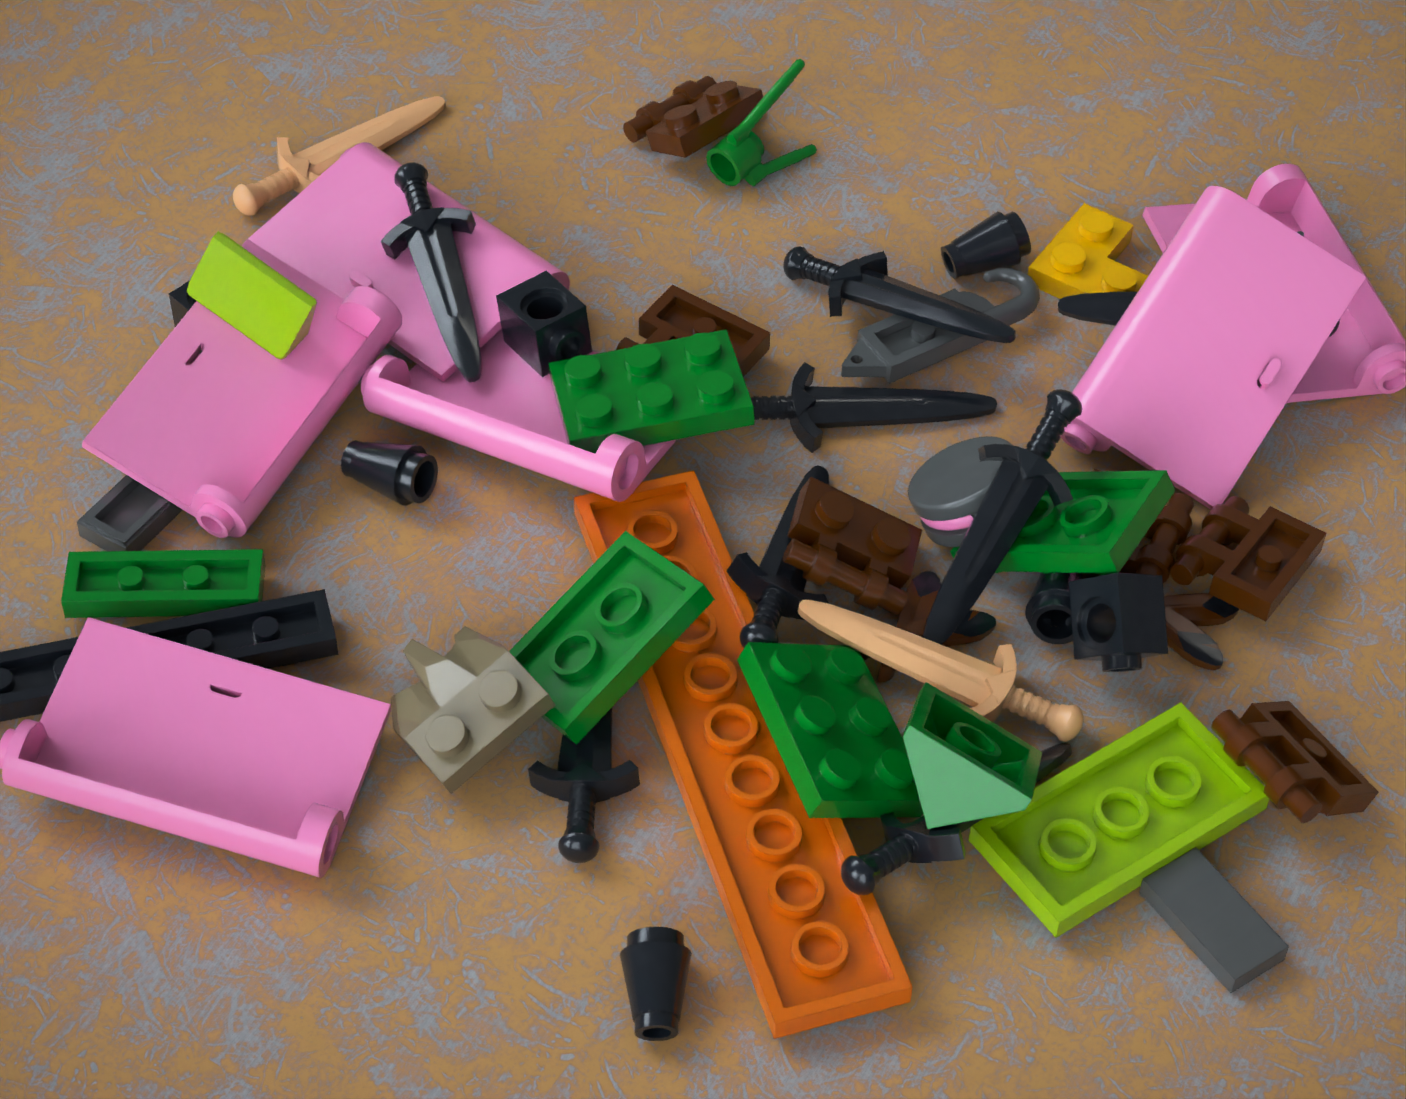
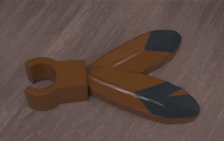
M925 571L912 579L906 591L909 594L906 605L899 614L895 627L922 637L926 619L941 586L940 579L936 573ZM970 610L954 633L942 645L948 647L980 641L995 629L996 619L988 613ZM861 653V655H862L864 661L867 660L868 658H871V657H869V656H867V655ZM881 663L877 675V683L890 680L896 670Z
M1209 593L1164 596L1168 646L1195 666L1207 670L1220 669L1223 664V655L1217 643L1198 626L1224 624L1238 614L1239 608Z

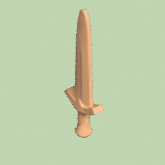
M434 96L415 101L357 125L293 155L289 148V138L277 137V162L280 171L257 183L237 185L233 192V201L236 208L244 215L254 216L266 202L273 200V198L275 199L291 190L301 193L333 165L347 149L359 143L367 142L382 151L434 119L444 110L445 100L440 96Z
M802 600L799 603L798 614L818 630L924 684L925 682L929 683L943 693L972 706L970 709L992 722L998 718L1003 709H1008L1013 714L1018 713L1020 717H1027L1029 721L1034 720L1036 724L1045 725V728L1050 729L1049 731L1056 735L1061 742L1074 739L1083 726V712L1078 705L1053 704L1048 699L1044 700L1039 695L1034 696V693L1025 692V689H1018L1016 685H1013L1017 672V663L1012 644L998 646L993 660L994 666L895 626L829 603L814 600Z

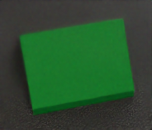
M925 682L917 696L902 737L927 829L1024 811L1033 798L1042 752Z

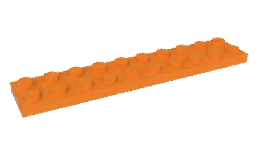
M692 470L643 481L622 502L595 493L574 497V514L593 564L627 531L703 583L715 599L640 677L638 683L773 1038L788 1036L911 1002L913 986L873 892L868 895H857L851 892L842 880L841 866L848 856H857L842 819L809 818L738 664L737 658L744 649L740 643V632L744 626L752 621L754 611L746 593L726 572L733 561L695 471Z

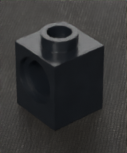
M544 271L496 295L504 342L540 376L544 377L550 374V362L571 359L575 356L587 355L592 352L586 305L548 271Z
M1117 572L1069 582L1075 660L1102 661L1103 672H1126L1142 669V658L1168 654L1162 575Z

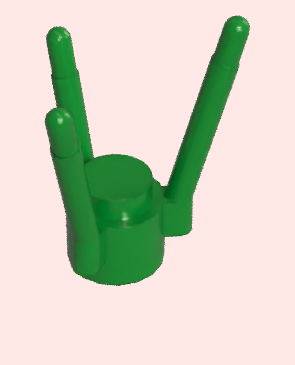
M797 59L746 118L707 152V165L714 176L723 184L736 186L745 179L751 186H756L767 175L816 154L817 148L811 144L762 164L761 157L764 154V146L760 138L751 131L803 70L805 62L802 59Z

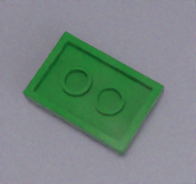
M727 329L710 333H696L688 337L651 344H638L630 348L598 354L579 355L571 359L549 363L551 383L568 444L595 454L601 443L612 434L627 437L645 446L755 425L753 403Z
M1167 471L1058 472L1069 487L1073 499L1054 507L1053 501L1046 490L995 573L1042 572L1045 574L1096 573L1105 575L1120 572L1175 492ZM953 547L951 549L950 553L953 559L959 547Z
M625 531L509 652L540 684L554 702L555 706L543 715L542 718L577 745L715 599L703 583Z
M747 643L737 658L738 664L809 818H880V815L894 812L895 817H921L923 815L904 740L859 651L846 645Z

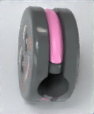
M992 436L961 441L938 452L916 471L909 483L908 497L915 512L921 518V524L927 536L934 543L945 547L960 546L1002 461L991 460L980 462L978 448L990 444L1012 445L1009 441Z

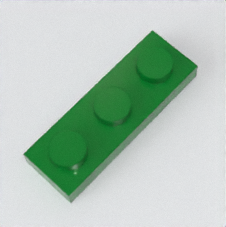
M263 549L69 552L61 598L65 618L189 616L261 602L263 599L266 567Z

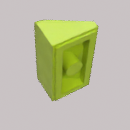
M219 231L212 237L187 288L189 296L281 360L285 359L309 333L317 305L315 298Z

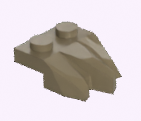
M466 626L454 635L455 644L445 656L412 639L403 652L420 682L391 697L393 729L450 794L555 706L549 694L504 646Z

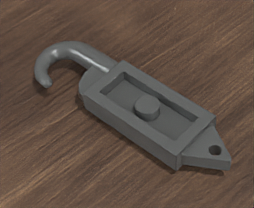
M996 268L985 272L983 275L985 282H1008L1019 289L1020 295L1000 305L994 306L987 299L975 293L958 292L956 289L940 295L996 318L1008 326L1025 319L1033 313L1040 300L1039 287L1032 277L1012 268ZM895 314L858 330L857 343L842 363L841 376L884 377L890 384L987 340L952 332Z

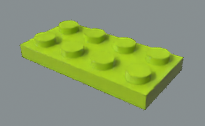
M1180 702L1036 786L1033 798L1024 811L983 818L971 826L969 842L1053 936L1057 938L1140 887L1143 878L1195 847L1198 850L1204 848L1267 809L1269 798L1263 792L1265 786L1245 766H1237L1224 752V745Z

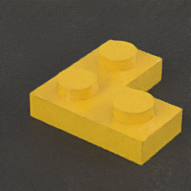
M1085 203L1031 263L1027 274L1032 277L1039 290L1059 299L1085 293L1138 292L1148 275L1115 261L1131 242L1134 225Z

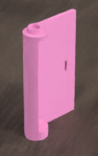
M359 143L347 149L333 165L251 235L248 240L343 299H346L350 292L358 286L371 287L386 295L397 306L402 315V325L388 344L444 382L458 369L442 338L409 247L394 259L386 255L381 244V240L389 231L400 224L402 220L411 216L405 194L394 181L395 173L402 164L371 143ZM427 181L426 187L433 208H459L471 211ZM471 211L476 223L472 234L453 231L476 323L479 347L481 348L502 329L496 295L544 271H548L568 290L570 281L566 273Z
M1280 164L1266 170L1256 179L1247 201L1294 231L1304 232L1305 238L1366 276L1300 167L1294 164ZM1195 204L1145 207L1142 216L1162 253H1164ZM1367 276L1341 316L1337 331L1327 338L1287 403L1392 394L1406 386V340ZM1258 378L1257 385L1260 386L1261 383Z
M1219 186L1207 187L1072 391L1081 401L1082 413L1068 424L1067 427H1064L1065 431L1060 435L1061 439L1071 448L1084 454H1090L1092 450L1104 452L1112 445L1150 471L1166 470L1173 486L1211 510L1214 506L1223 504L1366 276L1235 192ZM1258 378L1261 383L1260 386L1257 385Z
M248 239L242 244L244 249L316 299V309L306 337L285 359L281 360L196 301L82 442L84 449L194 516L205 531L219 538H226L227 536L239 538L245 535L362 379L367 368L374 363L402 325V315L399 309L380 291L367 286H358L350 292L346 299H343Z
M502 329L480 348L481 376L475 382L465 380L459 370L442 382L418 364L409 371L403 359L392 355L382 356L375 363L371 364L361 380L360 388L364 405L371 413L618 502L626 500L676 441L671 440L643 446L638 441L618 434H612L601 443L596 454L569 445L550 374L544 377L540 376L504 342ZM592 351L591 353H589V354H587V355L598 354V353Z
M88 617L40 721L24 719L16 729L9 728L3 734L0 740V769H2L3 782L7 786L322 878L331 865L390 715L391 704Z

